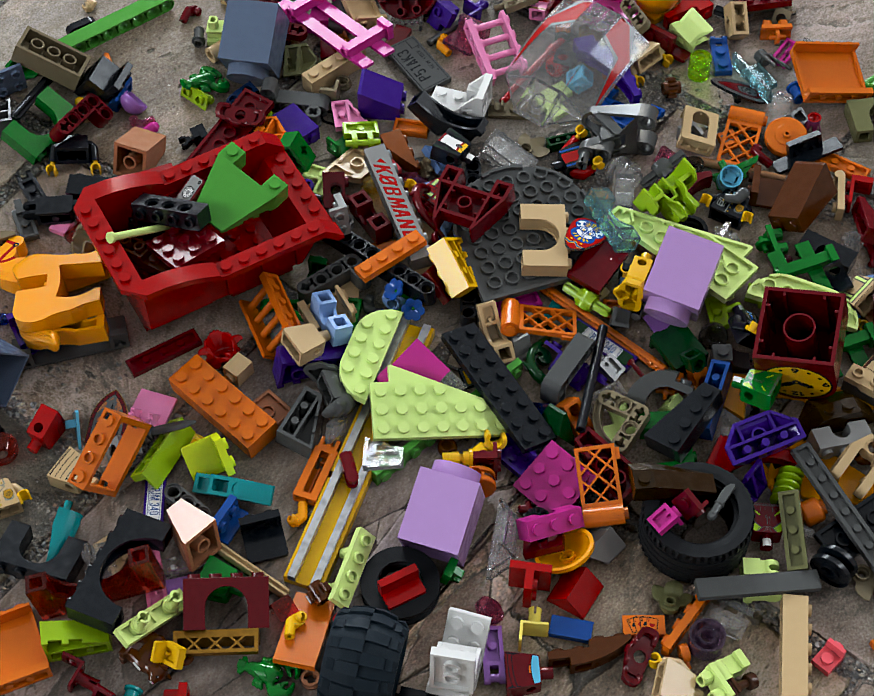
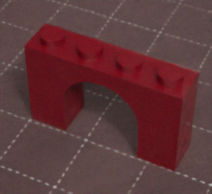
M252 572L251 577H243V573H230V577H222V573L209 574V578H200V574H187V578L183 579V630H205L206 601L214 590L225 586L234 587L245 596L248 604V628H270L269 576H264V572Z

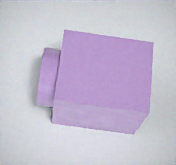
M669 225L643 289V302L646 303L644 312L659 321L677 327H687L689 320L696 322L721 261L724 245Z
M441 459L434 460L432 469L420 466L397 536L402 546L418 549L430 558L447 563L453 557L459 560L457 566L464 567L485 500L482 486L479 483L481 474L465 465Z

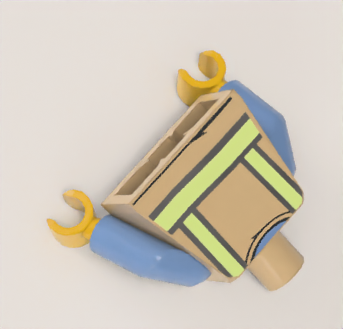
M874 274L855 276L851 281L854 287L844 292L849 300V304L857 312L858 328L860 331L863 330L861 328L863 325L869 323L867 320H862L861 317L864 318L873 308Z

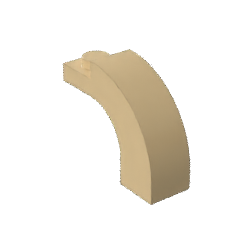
M491 300L477 304L476 309L480 331L504 364L512 362L516 359L513 344L500 331V318L496 301Z

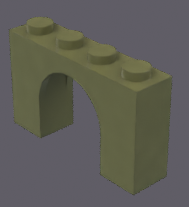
M874 97L846 100L844 115L853 142H871L874 127L870 117L874 115Z

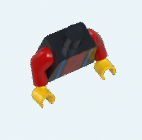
M579 124L575 128L577 134L573 135L558 151V159L556 162L551 163V169L557 172L562 171L570 179L585 180L589 176L595 175L596 169H603L605 164L603 163V158L598 155L593 160L588 161V166L585 170H582L584 164H582L581 170L576 167L579 157L578 149L583 139L580 140L579 138H585L588 135V131L584 129V126Z

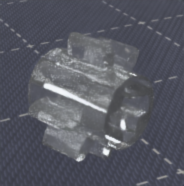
M856 231L845 232L844 237H841L840 240L841 245L851 248L858 253L864 245L861 242L860 233Z

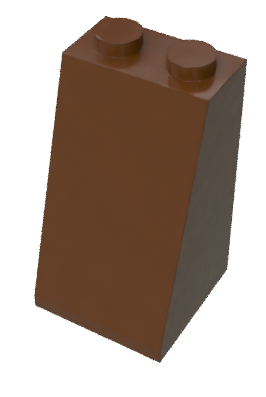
M795 161L768 214L773 229L781 228L782 231L804 233L834 197L837 189L826 163Z

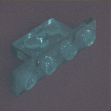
M734 52L731 60L733 69L737 70L741 77L750 84L751 88L757 91L761 99L771 103V89L777 87V81L760 63L749 66L737 52Z

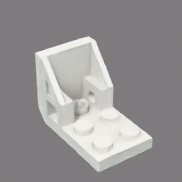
M485 73L469 83L467 92L436 85L431 97L456 113L470 117H485L492 100L493 74Z
M450 607L442 642L481 648L475 683L476 689L492 617ZM429 680L425 691L438 696L473 695L429 687Z
M438 641L437 647L432 646L430 652L429 687L473 694L481 648Z

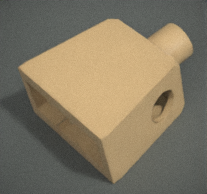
M308 323L283 328L280 342L300 367L321 356L324 353L325 344L327 341H330L331 336L328 330L319 332L314 324Z

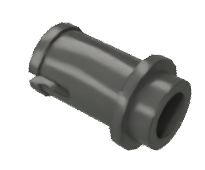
M201 26L194 28V37L192 38V44L197 48H201L205 44V30Z

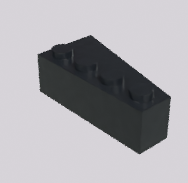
M705 382L699 385L644 434L647 447L682 463L723 404L721 390Z

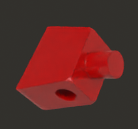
M44 404L40 405L26 431L32 439L26 447L30 452L37 454L42 446L50 450L66 431L65 420L57 410Z

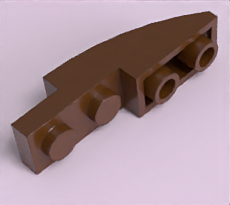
M136 237L119 240L131 262L147 273L156 275L171 270V268L147 249L145 244L147 242Z
M617 633L609 637L599 635L588 639L587 647L576 646L567 650L561 648L553 649L547 652V667L569 666L570 674L600 667L623 654L626 644H629L632 639L631 634Z

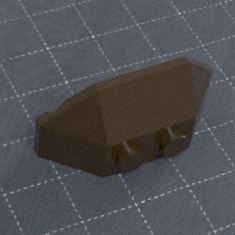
M843 390L835 392L826 398L808 399L798 420L808 437L811 429L830 426L831 431L836 433L843 431L848 422L865 419L867 424L874 423V412L867 403Z

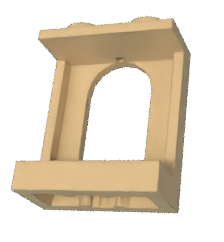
M685 105L680 115L682 125L676 147L709 157L716 144L719 114ZM692 120L708 126L707 138L691 134Z

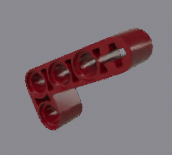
M88 94L56 123L49 132V136L54 142L61 143L87 119L97 128H104L113 118V111L98 96Z

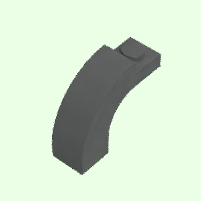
M660 369L639 378L631 386L626 397L646 406L651 393L656 388L670 387L689 395L695 390L696 386H693L692 381L681 378V380H678L679 371Z

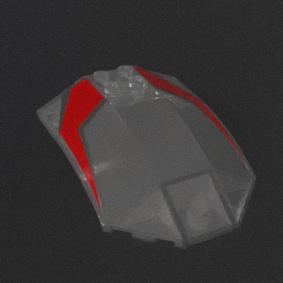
M562 0L532 32L505 72L513 112L542 128L549 127L552 124H560V126L573 125L574 122L582 121L584 111L588 107L602 105L622 76L648 49L650 43L624 16L593 0ZM592 115L587 116L588 119L591 121L592 118H593V116H592Z

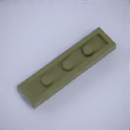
M799 490L777 492L787 571L810 570Z

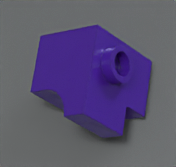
M436 0L427 23L437 31H442L444 27L450 28L452 23L455 22L460 8L450 0Z

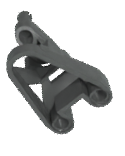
M643 103L588 107L584 111L582 124L595 137L585 139L580 143L576 167L581 170V166L584 164L582 170H585L588 166V161L593 160L598 155L603 158V162H607L611 159L612 154H653L658 137L656 133L649 130L655 127L659 114L657 107ZM592 115L602 126L591 122L587 116ZM611 116L634 119L622 129Z

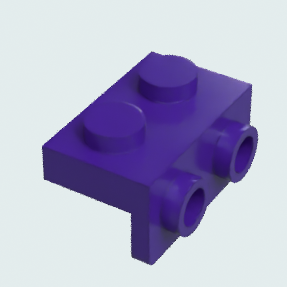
M506 433L508 441L506 447L501 450V464L519 478L538 455L535 450L522 454L510 435Z

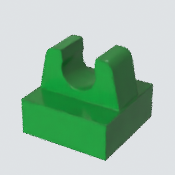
M453 557L450 558L441 575V583L447 585L449 580L456 583L460 582L465 571L457 566L459 560Z

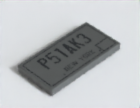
M413 35L391 46L395 49V52L388 55V57L419 92L425 90L427 93L434 91L436 85L442 87L451 82L450 75Z

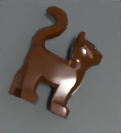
M155 632L136 642L143 644L139 650L131 646L125 649L123 646L118 652L119 660L122 664L126 662L133 664L138 671L148 675V681L151 684L162 682L164 679H172L168 674L169 666L150 661L154 641H168L162 635H157ZM194 656L186 657L183 666L191 664Z

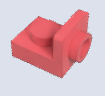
M829 638L825 646L814 656L810 663L828 677L843 661L847 651L840 642Z

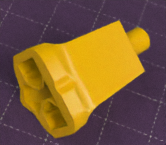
M644 252L641 256L635 255L625 279L613 289V294L616 296L621 308L634 312L640 311L643 301V289L653 265L651 254Z

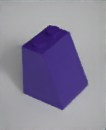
M362 69L357 92L358 110L365 119L395 121L396 117L401 118V114L405 113L403 101L407 100V91H404V83L370 70Z

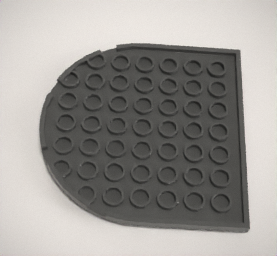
M523 164L495 168L483 173L479 179L468 185V187L489 193L498 179L514 184L516 196L509 211L474 243L471 242L469 228L452 223L454 237L462 238L463 243L460 245L462 251L467 252L468 257L465 260L467 266L472 267L478 285L476 290L482 303L491 300L499 302L506 298L518 297L573 281L568 277L521 275L522 250H547L555 246L557 242L551 234L542 230H519L520 204H565V212L569 214L566 227H569L577 218L591 219L605 228L607 231L605 241L615 246L595 204L584 189L581 190L566 175L537 165L535 167H523ZM571 248L568 258L572 259V266L586 248Z

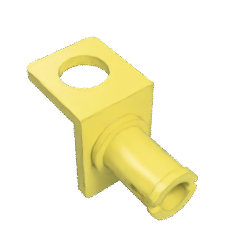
M531 606L528 609V620H520L518 652H521L523 635L548 637L549 623L541 622L542 609L538 606L536 607V614H534V606Z

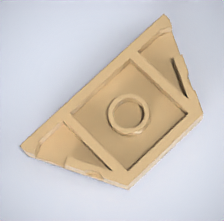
M368 146L358 147V149H352L351 147L322 172L344 171L345 176H348L349 182L361 184L370 176L364 161V149L368 148Z

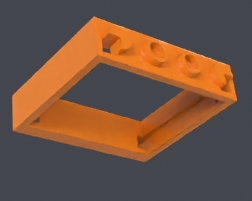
M105 407L67 482L83 491L116 497L152 425L135 416ZM107 412L112 414L109 415L108 419H105ZM121 422L128 424L98 484L91 483Z

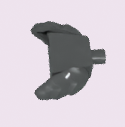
M322 361L307 363L304 366L303 372L312 381L316 382L320 393L323 394L322 398L326 406L321 414L323 417L336 419L346 416L354 410L357 401L346 392L345 387L340 382L339 366Z

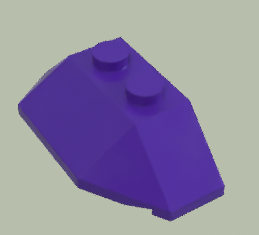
M767 410L732 424L724 449L732 466H741L755 462L758 458L762 459L783 451L807 436L798 418Z

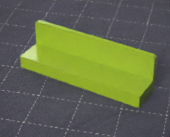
M179 417L176 419L169 420L168 423L182 421L184 419L182 417ZM189 426L181 430L160 434L130 477L135 482L146 480L155 490L159 489L181 457V448L190 444L196 432Z

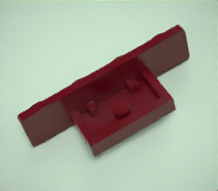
M652 23L650 28L636 39L660 43V47L665 51V54H671L678 62L685 63L692 57L691 52L675 45L677 36Z

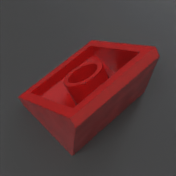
M579 567L576 570L562 574L548 596L547 601L584 620L604 586L587 567Z

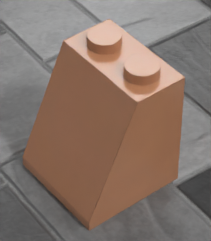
M134 126L114 142L113 174L120 176L156 167L165 153L166 135Z
M182 498L166 510L169 523L172 525L173 539L189 571L193 573L208 560L210 555L213 556L222 549L216 519Z

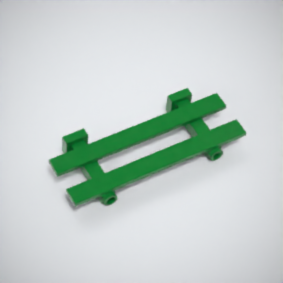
M809 240L795 244L794 247L800 259L787 263L781 249L767 254V258L773 268V274L780 273L798 276L808 273L813 283L833 289L822 268L838 259L840 260L832 243L825 245L824 251L815 254ZM873 322L866 323L861 331L855 333L846 331L843 352L847 351L852 363L861 367L869 360L862 346L868 344L870 348L874 347ZM841 369L839 373V378L843 377Z

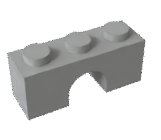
M863 419L848 422L842 432L843 437L836 436L831 431L830 426L811 429L806 442L811 444L820 459L827 460L841 455L846 446L872 432L866 420Z

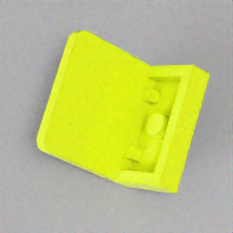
M217 432L181 448V453L193 481H195L196 472L217 475L225 471L228 477L236 474L233 468L236 466L235 460L232 455H228L226 450L229 449L225 437L221 438Z

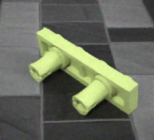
M362 527L356 528L349 547H343L339 550V556L341 559L343 558V562L335 582L328 583L332 588L328 600L341 609L343 607L349 608L376 539L374 535Z
M180 588L172 590L169 595L147 609L139 611L136 616L117 627L113 634L125 649L129 648L183 612V591Z

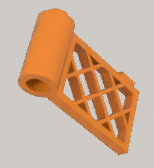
M731 105L716 160H723L721 156L726 153L732 158L725 160V162L739 164V159L743 157L747 159L753 158L754 156L750 153V150L746 151L743 145L750 143L753 147L754 144H758L762 126L766 127L768 116H765L766 112ZM729 126H735L739 131L732 133ZM746 131H757V134L750 137ZM743 134L746 139L739 142L735 135ZM732 137L736 144L728 147L725 140ZM739 148L742 154L735 156L732 150Z
M506 298L501 302L500 331L507 337L516 336L518 333H528L571 341L577 334L576 311L519 304L515 298ZM524 311L532 312L533 315L528 316ZM543 314H550L552 317L548 319ZM563 316L572 317V319L567 321ZM539 318L543 322L537 323L534 319ZM558 320L561 325L557 326L553 321ZM530 323L534 327H524V325ZM548 325L552 330H547L544 326ZM567 327L572 332H565L562 329Z
M614 443L574 448L585 529L626 524V520L629 519L628 507L623 506L617 466V460L621 459L619 446L615 447ZM611 449L612 456L607 463L598 457L602 450ZM588 452L593 457L585 465L579 460V453ZM595 459L604 464V467L598 474L589 468ZM607 467L614 471L615 474L610 483L601 477V474ZM586 470L596 476L590 485L582 481V476ZM598 478L607 484V487L601 494L592 488ZM610 487L617 491L618 500L609 501L604 497V494ZM589 490L599 496L594 503H585V495Z

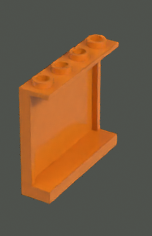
M795 42L790 50V56L804 103H846V100L870 98L874 95L873 88L866 87L855 52L860 45L859 42Z
M29 602L17 604L14 608L6 611H0L1 696L53 676L50 663L41 645L40 632Z

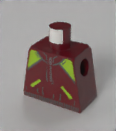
M754 503L756 516L750 540L760 542V549L762 551H771L773 543H779L782 536L779 504Z

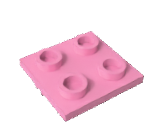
M142 388L128 414L154 427L167 424L178 399Z

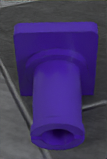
M464 0L462 11L467 14V19L473 18L474 24H477L481 20L482 10L488 8L489 4L487 0H479L476 3L471 0Z

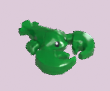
M202 66L199 74L190 75L189 80L180 79L181 86L187 90H190L191 87L198 88L203 92L214 90L218 93H227L230 90L228 80L226 78L221 79L222 74L210 66Z
M243 656L242 659L238 660L237 673L247 672L254 677L252 685L257 689L262 690L264 683L268 696H292L294 692V682L287 689L284 687L288 686L289 681L274 684L283 677L282 667H284L290 678L292 677L291 670H294L295 680L299 679L302 671L299 668L272 663L273 658L263 657L261 662H248L247 656Z

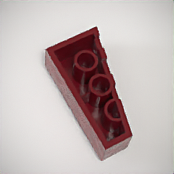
M589 426L586 427L584 433H580L574 439L575 448L609 444ZM611 449L602 450L598 457L607 463L612 456ZM588 452L579 453L585 465L593 457ZM620 454L621 459L617 460L623 506L626 507L633 500L627 463L631 462ZM595 459L589 467L598 474L604 467V464ZM608 467L601 474V477L609 483L615 476L614 471ZM598 478L597 482L604 491L607 484ZM610 487L605 494L610 501L618 500L617 491Z

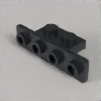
M816 130L786 142L787 156L773 161L771 166L777 174H783L791 170L795 161L813 162L843 150V145L837 137L822 141L821 132Z

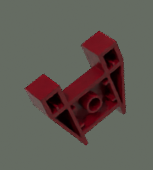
M447 164L439 177L433 211L435 231L439 230L445 220L469 228L470 239L474 243L509 211L516 199L514 184L497 179L491 191L487 193L465 186L464 169Z

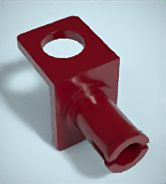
M65 651L62 652V661L77 668L67 685L68 692L71 693L77 685L93 692L95 685L100 684L101 680L84 673L85 661Z

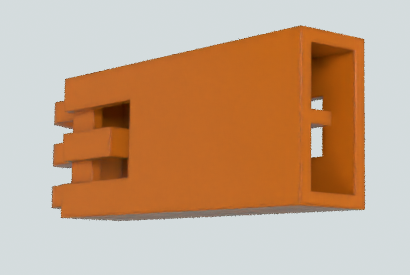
M321 437L319 444L315 445L293 491L294 501H306L308 505L315 507L327 478L331 477V469L339 453L341 441L337 440L335 446H333L334 439L330 438L328 443L325 444L327 437ZM319 458H323L320 461V466L323 467L322 470L321 468L315 469Z

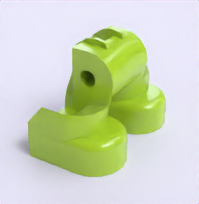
M684 157L666 179L662 177L648 191L643 188L633 201V204L642 213L648 211L652 216H656L661 212L668 221L675 223L686 221L688 215L692 216L700 206L697 200L688 192L697 181L696 169ZM670 193H672L673 197H672V198H669V197H668L667 195H665V194H670Z

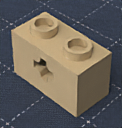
M730 1L723 7L727 40H743L749 35L747 1Z

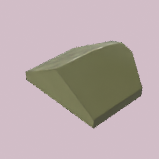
M307 43L285 46L284 78L301 76L303 72L316 65L317 57Z

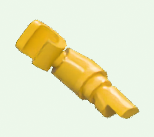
M486 429L484 432V443L480 442L473 448H468V451H462V453H459V451L442 453V460L459 464L463 463V465H469V467L473 466V451H493V442H497V449H504L508 441L505 432L500 433V438L493 441L490 440L492 437L490 431Z

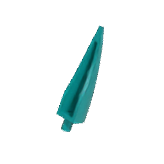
M65 500L64 506H59L52 525L46 562L57 556L68 536L75 537L81 524L83 515L71 510L72 501Z

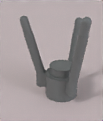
M759 49L754 54V59L757 61L756 66L759 68L766 83H769V80L762 66L770 64L776 67V64L773 62L775 61L788 70L792 69L771 53H767L764 49Z

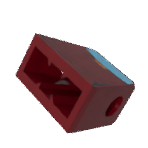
M504 652L506 696H524L538 693L541 691V680L554 679L553 666L540 667L539 655Z

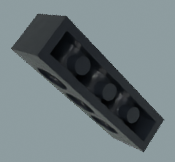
M142 193L131 203L135 221L198 232L211 221L209 204L148 193Z

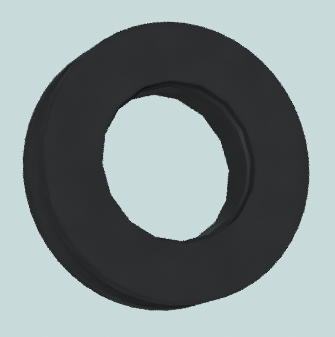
M407 546L390 547L376 553L366 563L360 579L361 596L364 606L387 610L397 615L399 620L406 621L407 625H412L425 619L436 607L440 596V576L435 563L422 551ZM415 563L419 569V578L426 588V593L389 610L378 592L377 581L389 572L401 570Z

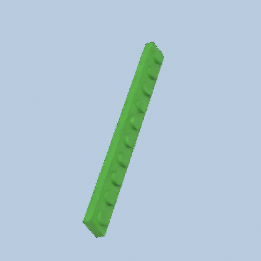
M518 357L506 366L515 379H518L523 373V362ZM477 389L471 393L482 398ZM437 439L410 440L371 470L372 481L377 486L382 482H386L394 472L403 469L407 462L412 458H417L425 448L431 447Z

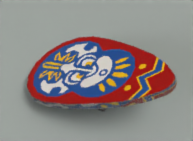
M577 218L570 224L564 238L565 246L571 251L593 248L605 241L607 231L596 221L587 218Z

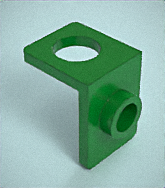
M328 136L326 138L327 151L339 158L351 148L345 147V140L349 139H344L342 136L337 141H334Z

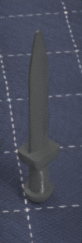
M182 420L155 427L152 426L146 437L149 440H154L155 435L184 429L195 424L196 420Z

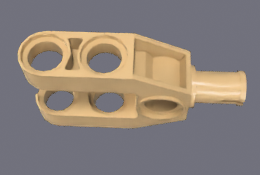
M872 433L846 446L829 470L837 481L857 453L862 458L870 461L871 469L865 477L860 479L859 486L853 492V495L860 500L874 484V453L870 452L868 445L874 448V435Z

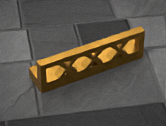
M259 628L173 631V642L187 648L186 657L259 654V645L261 644ZM254 645V648H244V647H243V646ZM222 646H231L230 648L226 649L222 648Z

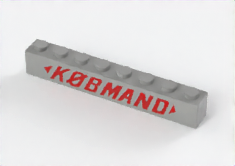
M384 143L364 149V161L397 239H401L416 229L427 241L425 247L406 258L409 267L415 271L432 266L433 263L429 259L427 251L429 247L428 236L426 232L423 233L420 218H416L415 206L410 204V195L408 190L405 191L403 188L404 182L402 177L398 176L397 165L392 163L391 151L386 149Z

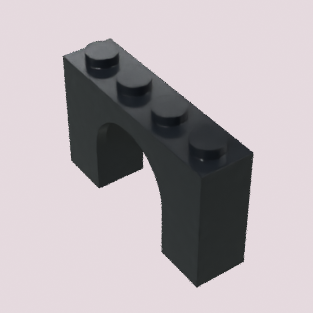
M12 520L0 539V574H8L17 579L32 581L37 585L42 584L55 590L69 592L90 554L88 541L68 536L60 552L53 559L43 563L29 562L23 558V555L33 539L31 525Z

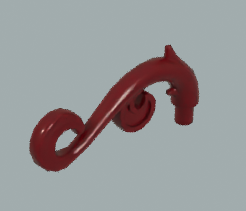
M417 183L412 187L409 195L422 219L435 231L433 222L434 208L428 202L423 204L421 200L424 193L431 192V187L424 183ZM440 228L431 234L433 244L439 241L438 236L440 239L445 237Z

